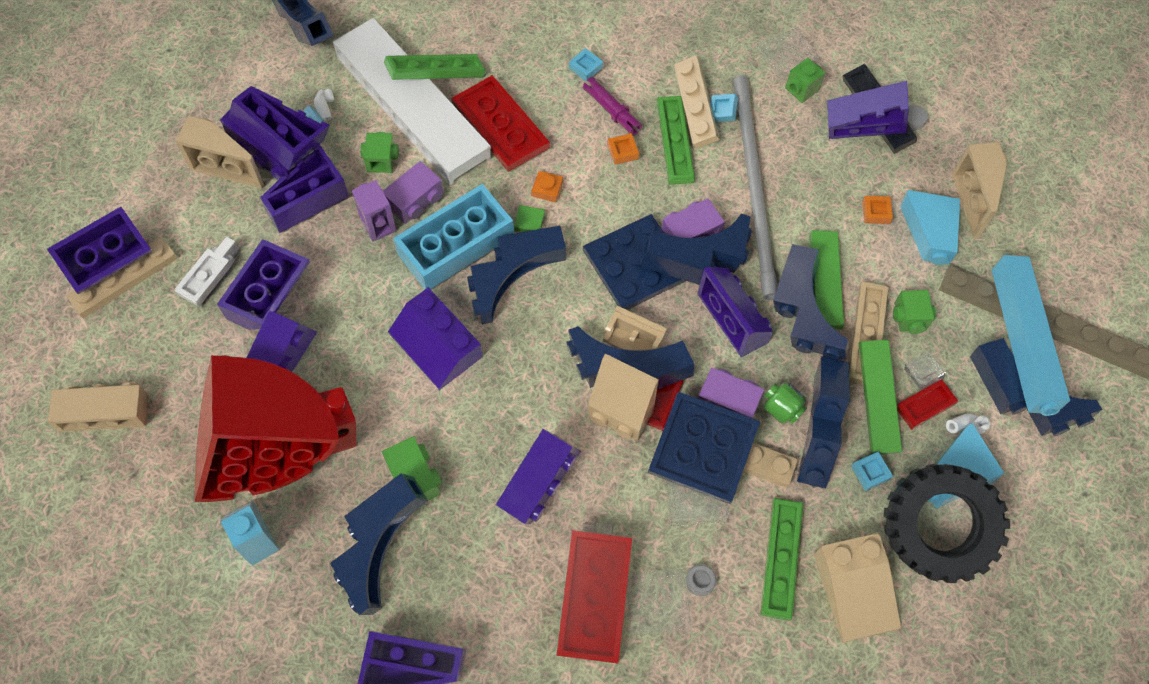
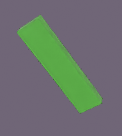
M477 54L385 56L384 60L392 80L483 77L485 69Z
M657 97L668 184L694 183L695 177L682 97Z
M812 230L810 233V248L819 249L820 259L814 281L816 304L831 327L842 330L844 319L838 231Z
M889 340L861 341L858 344L871 454L879 452V454L900 453L902 448Z
M779 498L772 500L760 616L787 621L792 620L803 503Z

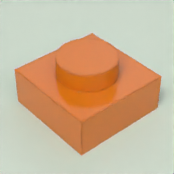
M632 133L607 139V146L614 165L639 159V151Z
M538 171L531 196L556 203L563 184V177Z
M864 196L862 200L864 223L890 224L893 220L891 196Z

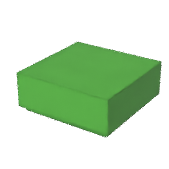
M519 205L514 232L520 233L541 229L545 209Z

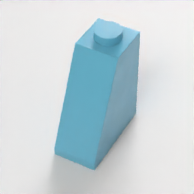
M908 190L901 202L900 208L922 260L930 261L935 265H949L958 251L960 199Z
M973 423L967 425L936 463L937 465L949 464L970 469L972 472L987 479L986 482L989 484L994 483L1004 474ZM939 494L930 498L928 502H932L937 509L959 499V497L952 494Z
M253 500L226 514L221 520L233 547L252 566L279 551Z

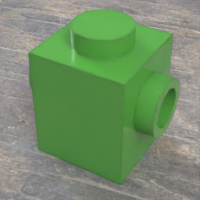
M807 57L790 70L785 89L803 103L820 90L825 72L819 65Z
M366 133V141L361 143V158L364 159L367 172L393 173L394 159L399 157V145L394 144L392 133Z
M928 290L901 291L894 302L893 319L895 322H898L900 332L909 331L910 334L923 333L935 320L936 309L934 305H931Z

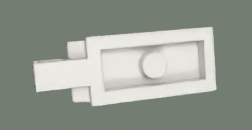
M226 237L218 248L207 249L175 288L174 291L177 295L199 307L235 261L234 256L239 250L236 242Z

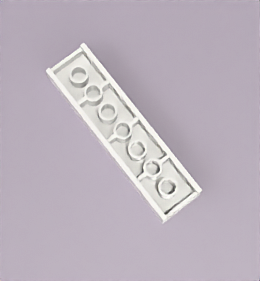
M374 18L333 41L336 55L340 62L449 185L454 183V179L482 161L491 160V146L430 79H391L384 64L385 56L407 54Z

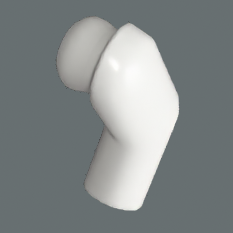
M329 88L323 91L322 89L319 90L314 98V106L323 122L332 119L327 103L333 102L334 96Z
M966 413L948 420L946 428L950 433H957L973 423L978 433L983 434L990 428V420L984 415L977 417L976 415Z

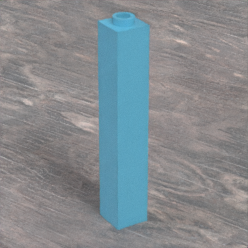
M1004 255L992 269V274L1028 413H1041L1044 416L1055 415L1070 401L1031 260L1030 257Z

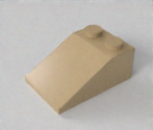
M188 116L176 139V143L190 170L263 188L264 183L251 154L214 122L206 118Z
M999 142L969 145L952 173L973 239L980 237L998 209L1007 166V156L1002 151Z
M605 354L589 400L588 416L595 424L602 427L607 425L614 429L622 438L628 440L632 438L638 441L654 412L658 379Z
M879 533L823 545L817 550L814 557L842 643L901 629L890 565Z

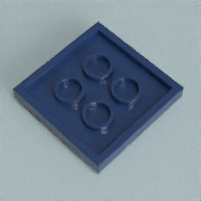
M652 214L583 246V252L617 306L626 310L686 282L685 280L640 266L644 243L651 231L654 230L665 234Z
M678 392L648 473L731 504L760 421Z

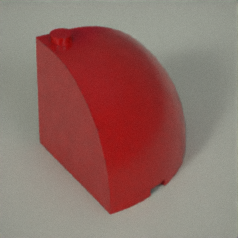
M211 355L199 418L194 502L233 500L234 493L244 491L251 492L252 496L264 494L287 486L313 471L312 466L318 461L324 462L339 441L334 416L322 396L301 377L278 365L251 358Z

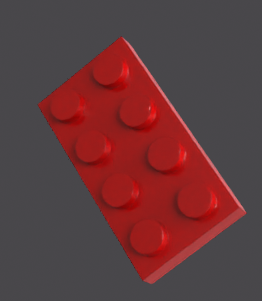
M493 75L451 98L453 106L491 146L490 151L508 172L550 148V141Z
M572 530L556 656L619 663L632 538Z

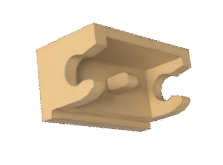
M617 306L606 326L603 342L625 350L661 348L665 340L667 328Z

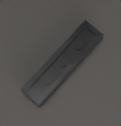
M865 63L843 75V81L852 94L881 87ZM908 124L906 133L881 135L893 154L917 141L916 135Z

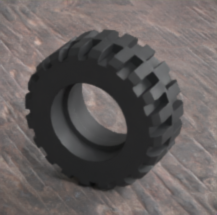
M931 464L926 465L925 468H917L909 472L910 475L907 478H901L896 483L898 487L894 492L891 491L887 498L890 500L888 508H884L883 516L886 518V525H884L885 534L888 535L889 544L892 550L899 556V559L916 573L936 582L943 580L946 583H957V580L960 579L967 582L975 579L974 574L979 572L984 575L991 570L988 565L992 560L995 562L1000 560L1002 554L998 552L1002 545L1007 547L1009 538L1005 536V529H1010V519L1005 518L1004 512L1008 511L1005 501L1000 500L998 497L1000 492L994 485L986 482L987 479L972 472L970 469L955 465ZM939 494L958 496L967 503L972 513V528L969 536L960 546L948 551H941L928 546L919 535L917 528L918 515L922 506L930 498Z

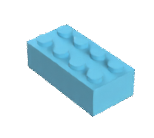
M481 184L397 235L393 240L397 255L424 289L428 287L432 289L494 250L495 247H498L497 237L514 234L512 218L486 187Z

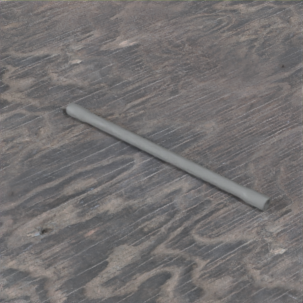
M740 75L733 79L735 94L738 97V111L761 271L762 296L764 300H773L778 285L773 267L750 106V90L748 78Z

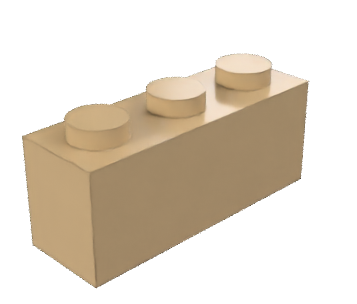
M131 382L123 383L121 386L96 384L90 388L65 386L63 389L51 390L47 422L58 432L146 427L149 395L140 385Z

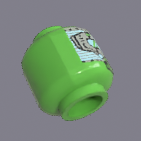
M787 382L783 383L780 387L775 383L764 395L768 399L764 404L765 410L781 424H786L787 422L793 424L807 409L804 406L806 403L805 396Z

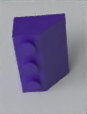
M122 207L115 209L47 248L77 294L82 293L152 251Z
M262 239L223 294L217 306L227 320L248 330L260 329L268 311L270 310L275 313L278 311L309 265L310 260Z
M705 268L697 294L740 357L742 358L768 344L773 334L772 326L767 318L761 316L754 299L751 296H747L744 292L739 278L736 275L733 276L728 268Z
M429 287L405 304L388 330L390 336L439 391L483 358L479 341Z

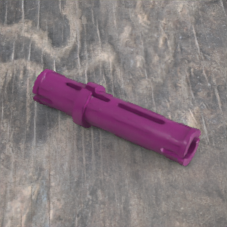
M594 77L587 79L586 81L593 88L584 83L583 89L611 115V119L615 123L622 125L633 136L638 134L639 132L635 128L637 127L641 130L643 124L629 112L630 109L624 104L621 105Z

